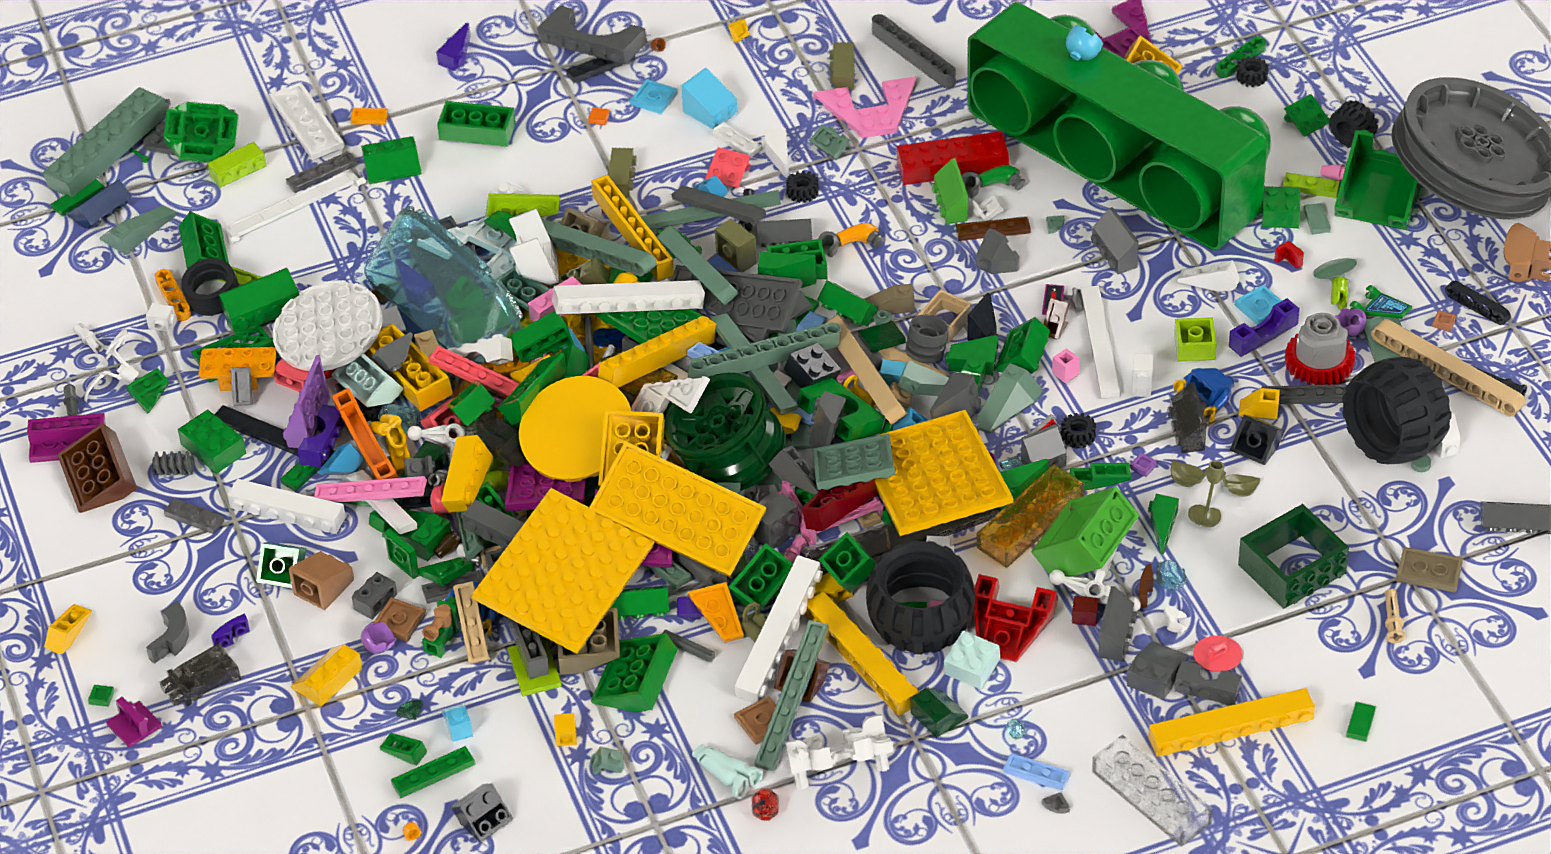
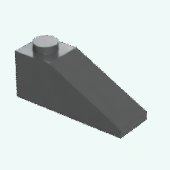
M793 446L782 449L769 463L773 472L780 479L814 495L821 490L817 488L815 472Z

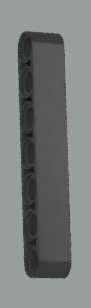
M876 14L872 17L873 36L944 88L955 86L956 69L954 66L885 15Z

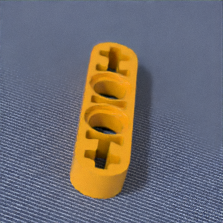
M167 269L158 270L155 273V280L164 299L169 306H173L178 321L188 320L191 317L190 307L174 277ZM167 288H174L172 291H166ZM174 299H180L179 302H171Z

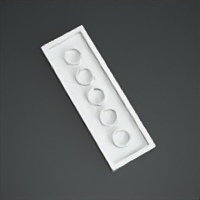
M301 82L269 94L271 102L312 160L344 148V142Z

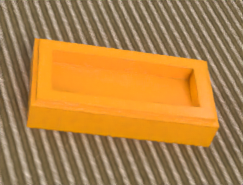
M353 108L350 119L351 124L386 125L388 109Z

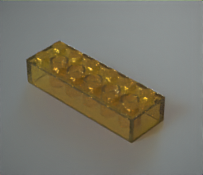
M1053 464L1013 500L1014 503L1007 505L976 533L977 549L1008 568L1044 535L1069 500L1084 496V483Z

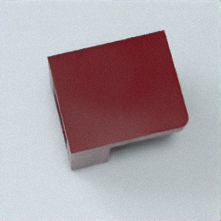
M1074 596L1072 624L1096 626L1098 598Z

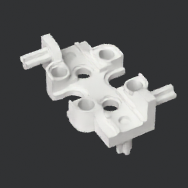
M882 715L865 717V720L862 722V728L842 730L844 743H841L842 746L834 748L823 747L818 736L809 737L802 741L792 740L785 742L787 755L784 756L785 766L794 774L796 789H806L809 787L807 770L833 768L835 760L841 758H852L860 762L875 756L878 772L890 769L887 753L894 750L890 737L888 738L885 734Z

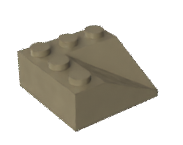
M610 608L578 654L558 644L560 675L582 673L620 657L617 608Z

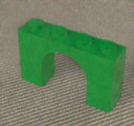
M831 378L800 389L797 404L798 407L808 414L817 411L814 408L818 397H822L824 391L846 398L843 412L849 415L839 419L836 435L844 441L863 439L881 432L885 416L835 379Z

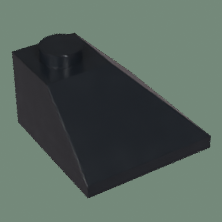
M986 293L968 314L967 341L994 335L998 336L990 293Z

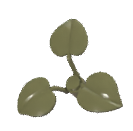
M1172 460L1170 470L1173 480L1184 487H1192L1195 482L1200 484L1205 477L1211 483L1206 507L1203 505H1193L1188 511L1190 520L1202 527H1214L1221 520L1220 511L1216 508H1209L1214 484L1223 480L1224 486L1228 487L1230 493L1246 497L1255 491L1260 483V478L1239 474L1225 476V466L1218 460L1211 461L1204 473L1194 465L1180 463Z

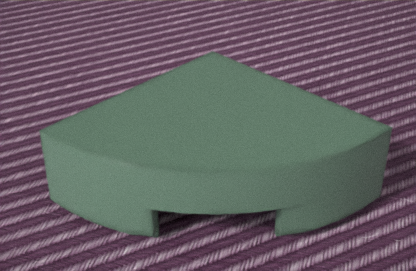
M1064 215L1046 217L1049 234L1055 233L1063 227Z

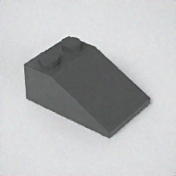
M952 373L930 409L932 419L966 410L970 418L974 416L977 409L981 406V398H979L978 386L974 375Z
M1151 641L1136 655L1128 668L1127 686L1165 700L1175 682L1182 660L1187 661L1189 655Z

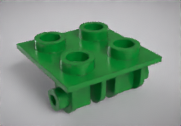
M1312 94L1284 108L1286 111L1284 120L1286 122H1293L1303 137L1330 123L1328 116Z

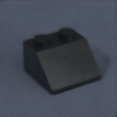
M1243 415L1230 451L1265 465L1277 450L1285 430L1251 415Z

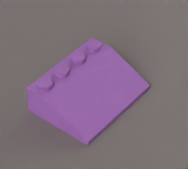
M320 355L315 356L304 386L299 392L297 403L294 404V410L289 417L288 426L284 429L283 437L287 441L288 447L299 448L304 438L316 435L318 430L317 414L322 405H328L330 400Z

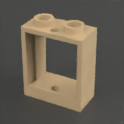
M939 290L918 315H935L941 308L958 314L955 320L950 325L948 324L949 333L946 343H949L968 322V314L972 310V303Z

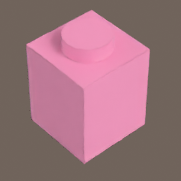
M1066 348L1053 357L1052 373L1064 383L1079 375L1080 358Z

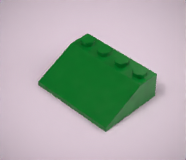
M666 633L619 640L620 657L607 662L591 699L592 704L631 712L653 710L678 650Z

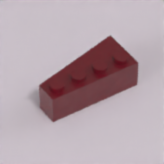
M875 479L869 482H855L848 486H834L828 490L821 489L802 507L806 529L817 532L824 531L876 496L878 493Z

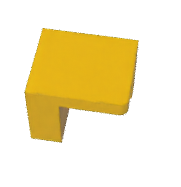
M574 713L555 714L556 746L577 745Z

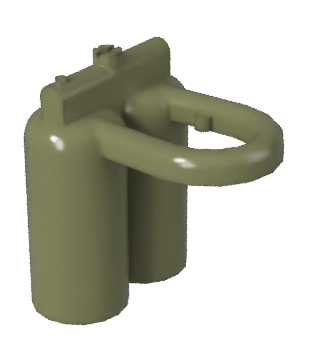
M750 603L743 611V620L739 621L742 631L756 643L768 617L760 612V605L758 603ZM755 607V612L748 615L749 610Z

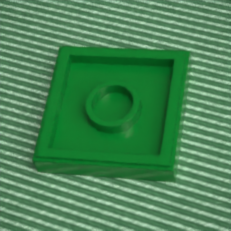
M388 529L384 532L388 559L412 579L417 578L419 570L415 549L392 530Z

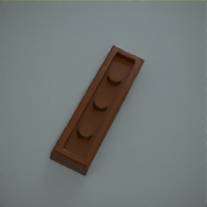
M1028 216L956 224L958 241L983 239L989 228L1005 236L1031 233Z

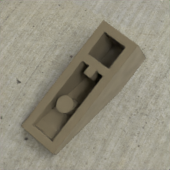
M912 283L893 285L864 298L878 306L876 312L879 310H886L891 314L915 312Z

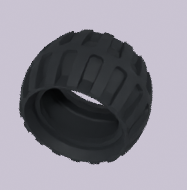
M1410 357L1387 358L1365 367L1349 382L1345 388L1346 392L1342 397L1343 418H1345L1346 428L1354 439L1355 445L1369 459H1374L1377 463L1381 464L1408 463L1430 453L1442 442L1450 429L1449 423L1452 418V412L1450 411V401L1443 388V383L1429 366L1424 365L1418 359Z
M914 540L903 545L898 544L894 546L892 550L888 553L885 552L879 558L871 571L867 583L866 605L872 625L887 644H892L897 650L902 652L909 651L914 652V654L936 653L946 646L950 647L953 645L961 633L966 631L975 607V588L972 576L965 562L959 555L954 554L951 548L938 545L933 541L918 542V540ZM912 587L935 588L949 596L944 603L927 608L904 606L894 601L892 597L899 591Z

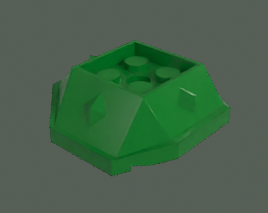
M185 102L175 108H169L166 114L164 142L179 160L195 161L198 163L211 162L224 156L235 147L238 114L222 104Z

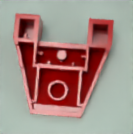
M978 574L975 584L974 607L976 636L999 645L1000 659L1017 662L1053 619L1058 602L1057 592L1037 587L1031 608L996 600L1000 588L998 578Z

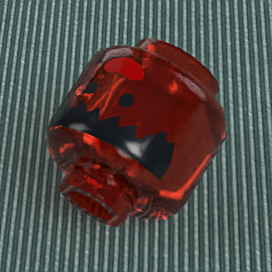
M762 788L753 794L751 805L752 813L756 818L762 821H769L778 815L779 798L775 792L768 788Z

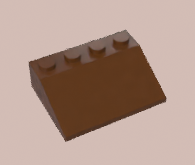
M103 423L57 454L78 512L80 513L122 500L138 489L116 432Z

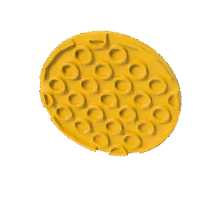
M575 376L549 385L537 394L520 422L519 441L525 458L536 471L553 480L577 482L591 476H598L605 410L632 411L628 400L616 386L597 377Z

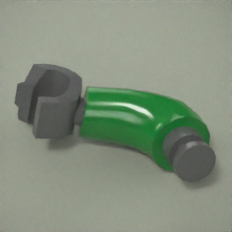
M1011 165L998 166L979 175L973 172H967L962 175L965 187H973L970 190V197L972 198L979 193L980 187L1003 183L1006 186H1015L1016 190H1020L1026 183L1025 179H1021L1020 171Z

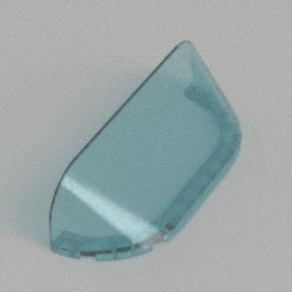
M407 206L400 210L365 262L364 273L368 282L391 303L397 305V308L423 331L432 330L438 344L445 349L451 347L459 348L465 343H477L479 339H491L493 335L497 334L507 338L525 328L520 321L523 318V314L502 281L498 280L495 282L491 277V268L440 223L421 209L414 211L413 206ZM480 355L473 362L483 364L486 360L483 355Z

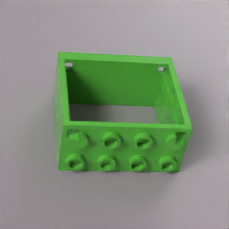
M1116 486L1069 500L1031 553L1049 575L1056 569L1063 571L1067 577L1100 569L1140 515Z

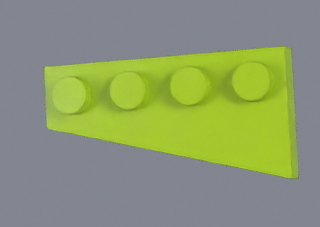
M488 193L485 217L491 216L496 211H503L515 217L521 212L526 213L537 209L540 217L555 215L559 211L560 196Z

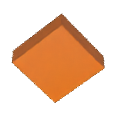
M592 107L588 123L606 125L610 114L609 109Z

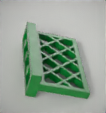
M258 325L195 349L191 353L200 366L201 356L199 355H201L203 349L219 347H275L273 338H269L263 328ZM259 332L258 336H252V334ZM247 341H254L252 344L246 343ZM218 378L207 379L209 383L218 380Z

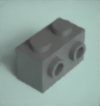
M376 572L367 579L359 590L354 592L352 596L354 610L373 619L385 607L389 599L397 595L395 581Z

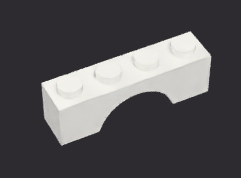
M501 334L493 335L491 339H479L477 343L462 344V347L447 349L471 361H474L480 355L484 356L486 362L496 365L513 361L512 341ZM442 369V371H443L447 376L453 377V378H454V377H458V376H456V375H454V374H452V373H450V372L445 371V370Z

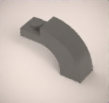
M177 600L161 611L164 625L168 627L167 630L146 647L149 660L154 664L163 659L168 653L176 656L187 643L189 637L188 622L185 611Z

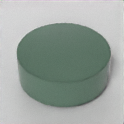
M1425 455L1411 461V467L1417 472H1426L1431 467V458Z

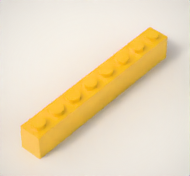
M605 175L591 180L593 198L632 248L648 252L654 256L657 265L650 272L656 280L660 281L673 276V258L610 177Z
M701 316L600 362L598 378L610 382L617 388L687 356V350L698 342L707 346L715 342L717 323L708 317Z
M823 591L809 599L804 614L806 618L828 624L829 629L825 638L898 717L910 710V697L917 694L918 689L907 681L905 675L895 668L891 660L885 658L881 649L871 643L868 635H864L859 630L858 625L848 618L846 612L836 605L832 597H828Z
M1302 688L1149 725L1148 738L1156 757L1170 755L1183 750L1187 751L1200 746H1208L1212 743L1249 736L1262 731L1266 732L1279 727H1287L1300 722H1307L1314 719L1315 705L1307 688Z

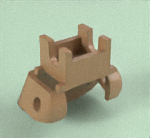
M1521 223L1512 225L1505 239L1504 259L1507 264L1511 265L1508 280L1523 282L1525 280L1531 281V278L1550 282L1551 274L1545 273V270L1551 269V256H1549L1551 242L1539 240L1540 237L1536 236L1537 232Z

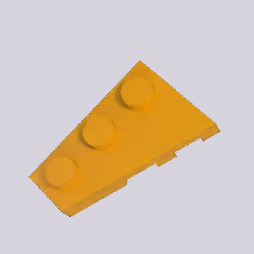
M727 582L688 592L689 598L724 643L744 638Z

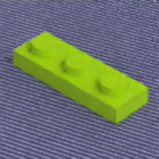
M1286 172L1283 187H1300L1301 193L1331 198L1337 197L1340 181Z

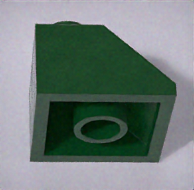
M925 688L910 697V713L936 738L968 718V714L942 690Z

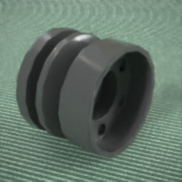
M929 314L913 317L910 322L905 346L907 355L921 363L928 364L940 361L944 356L949 333L947 322L942 318Z

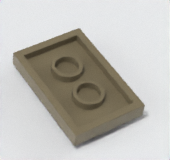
M1403 547L1396 581L1456 593L1463 558Z

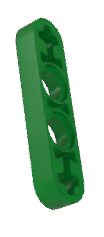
M1256 36L1216 64V75L1220 78H1227L1234 74L1238 62L1235 63L1232 60L1241 61L1242 58L1247 59V56H1250V58H1253V56L1257 57L1265 51L1266 39Z

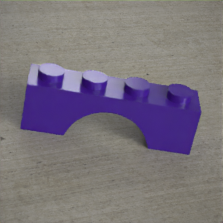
M1288 298L1274 305L1265 320L1257 326L1249 327L1243 323L1230 330L1229 347L1240 357H1243L1298 325L1300 308Z
M323 404L317 414L318 431L322 433L303 439L298 448L300 465L322 468L325 460H328L331 449H334L337 438H340L343 427H346L336 406Z

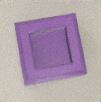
M1140 453L1130 464V469L1147 477L1157 466V461Z

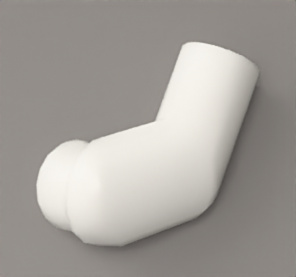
M463 544L458 545V556L472 562V565L479 566L481 556L476 555L472 560H469L465 557Z

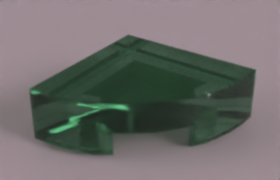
M411 700L402 704L397 709L396 715L416 720L423 706L422 700Z

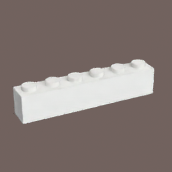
M241 479L236 480L228 493L229 505L232 509L324 532L337 534L346 518L344 504Z

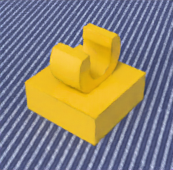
M740 18L728 25L734 42H739L750 35L745 19Z

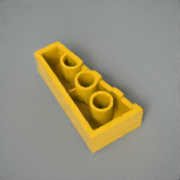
M478 435L456 437L441 499L442 504L449 512L466 511L476 499L494 457Z

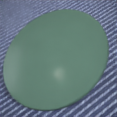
M1352 258L1335 259L1317 267L1313 275L1319 279H1330L1332 282L1335 277H1344L1346 273L1353 270L1357 262Z

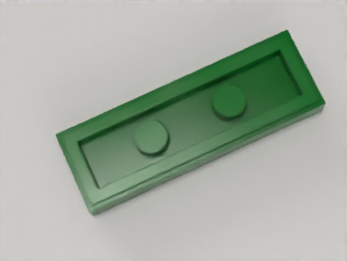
M95 179L75 196L71 197L65 194L51 203V208L63 217L105 187Z

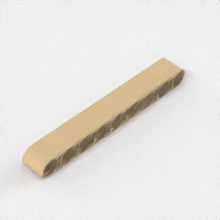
M838 314L826 323L833 322L841 326L838 349L883 415L893 425L904 417L907 412Z
M1388 319L1382 320L1371 331V336L1377 343L1402 357H1410L1422 361L1439 378L1507 416H1514L1526 403L1525 397L1521 393Z

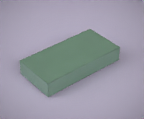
M1322 203L1304 205V212L1311 233H1329L1330 225Z

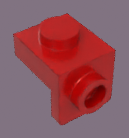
M1287 241L1275 249L1274 261L1276 263L1285 259L1296 269L1303 266L1304 252L1292 242Z

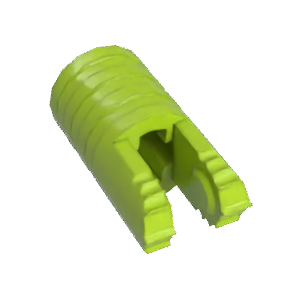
M1335 277L1331 285L1330 303L1335 305L1338 302L1339 310L1347 308L1349 282L1344 277Z

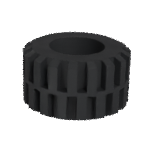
M1349 100L1329 118V128H1331V133L1335 136L1334 138L1341 145L1351 148L1355 131L1367 130L1375 136L1378 132V121L1374 117V113L1365 104L1359 103L1356 100L1354 102Z

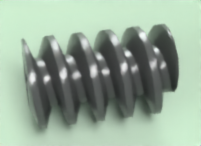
M155 451L152 460L153 476L156 472L158 475H163L164 472L166 475H171L172 472L174 475H178L179 472L181 475H186L187 471L189 475H193L194 458L189 455L188 451L185 452V456H182L181 451H178L177 457L174 456L173 451L170 452L169 457H167L165 451H163L161 457H159L158 451Z

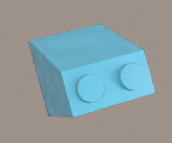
M707 68L702 69L681 85L683 112L712 129L738 112L737 98Z

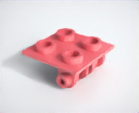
M718 147L705 179L716 175L724 185L738 188L744 172L750 169L751 165L748 162L751 156Z

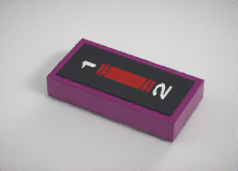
M1046 284L1042 315L1047 313L1050 298L1063 301V285Z

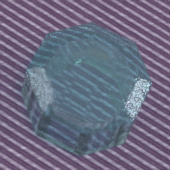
M1013 718L1007 722L1006 728L1008 733L1014 739H1020L1025 735V727L1019 719Z

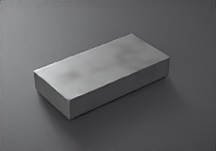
M251 367L231 368L233 406L253 405Z

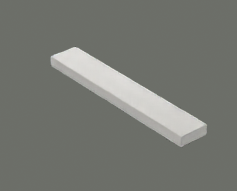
M363 470L345 475L346 482L373 480ZM392 498L365 500L399 534L417 529V522Z

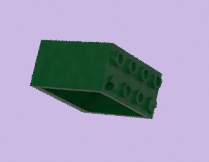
M1302 503L1240 538L1238 565L1285 609L1292 604L1295 605L1302 598L1312 595L1316 590L1326 587L1330 582L1337 578L1340 579L1341 576L1346 574L1349 547ZM1303 537L1322 557L1286 576L1267 556Z

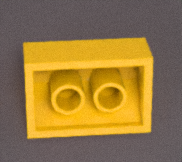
M345 644L333 647L291 685V688L322 707L362 670L360 653Z

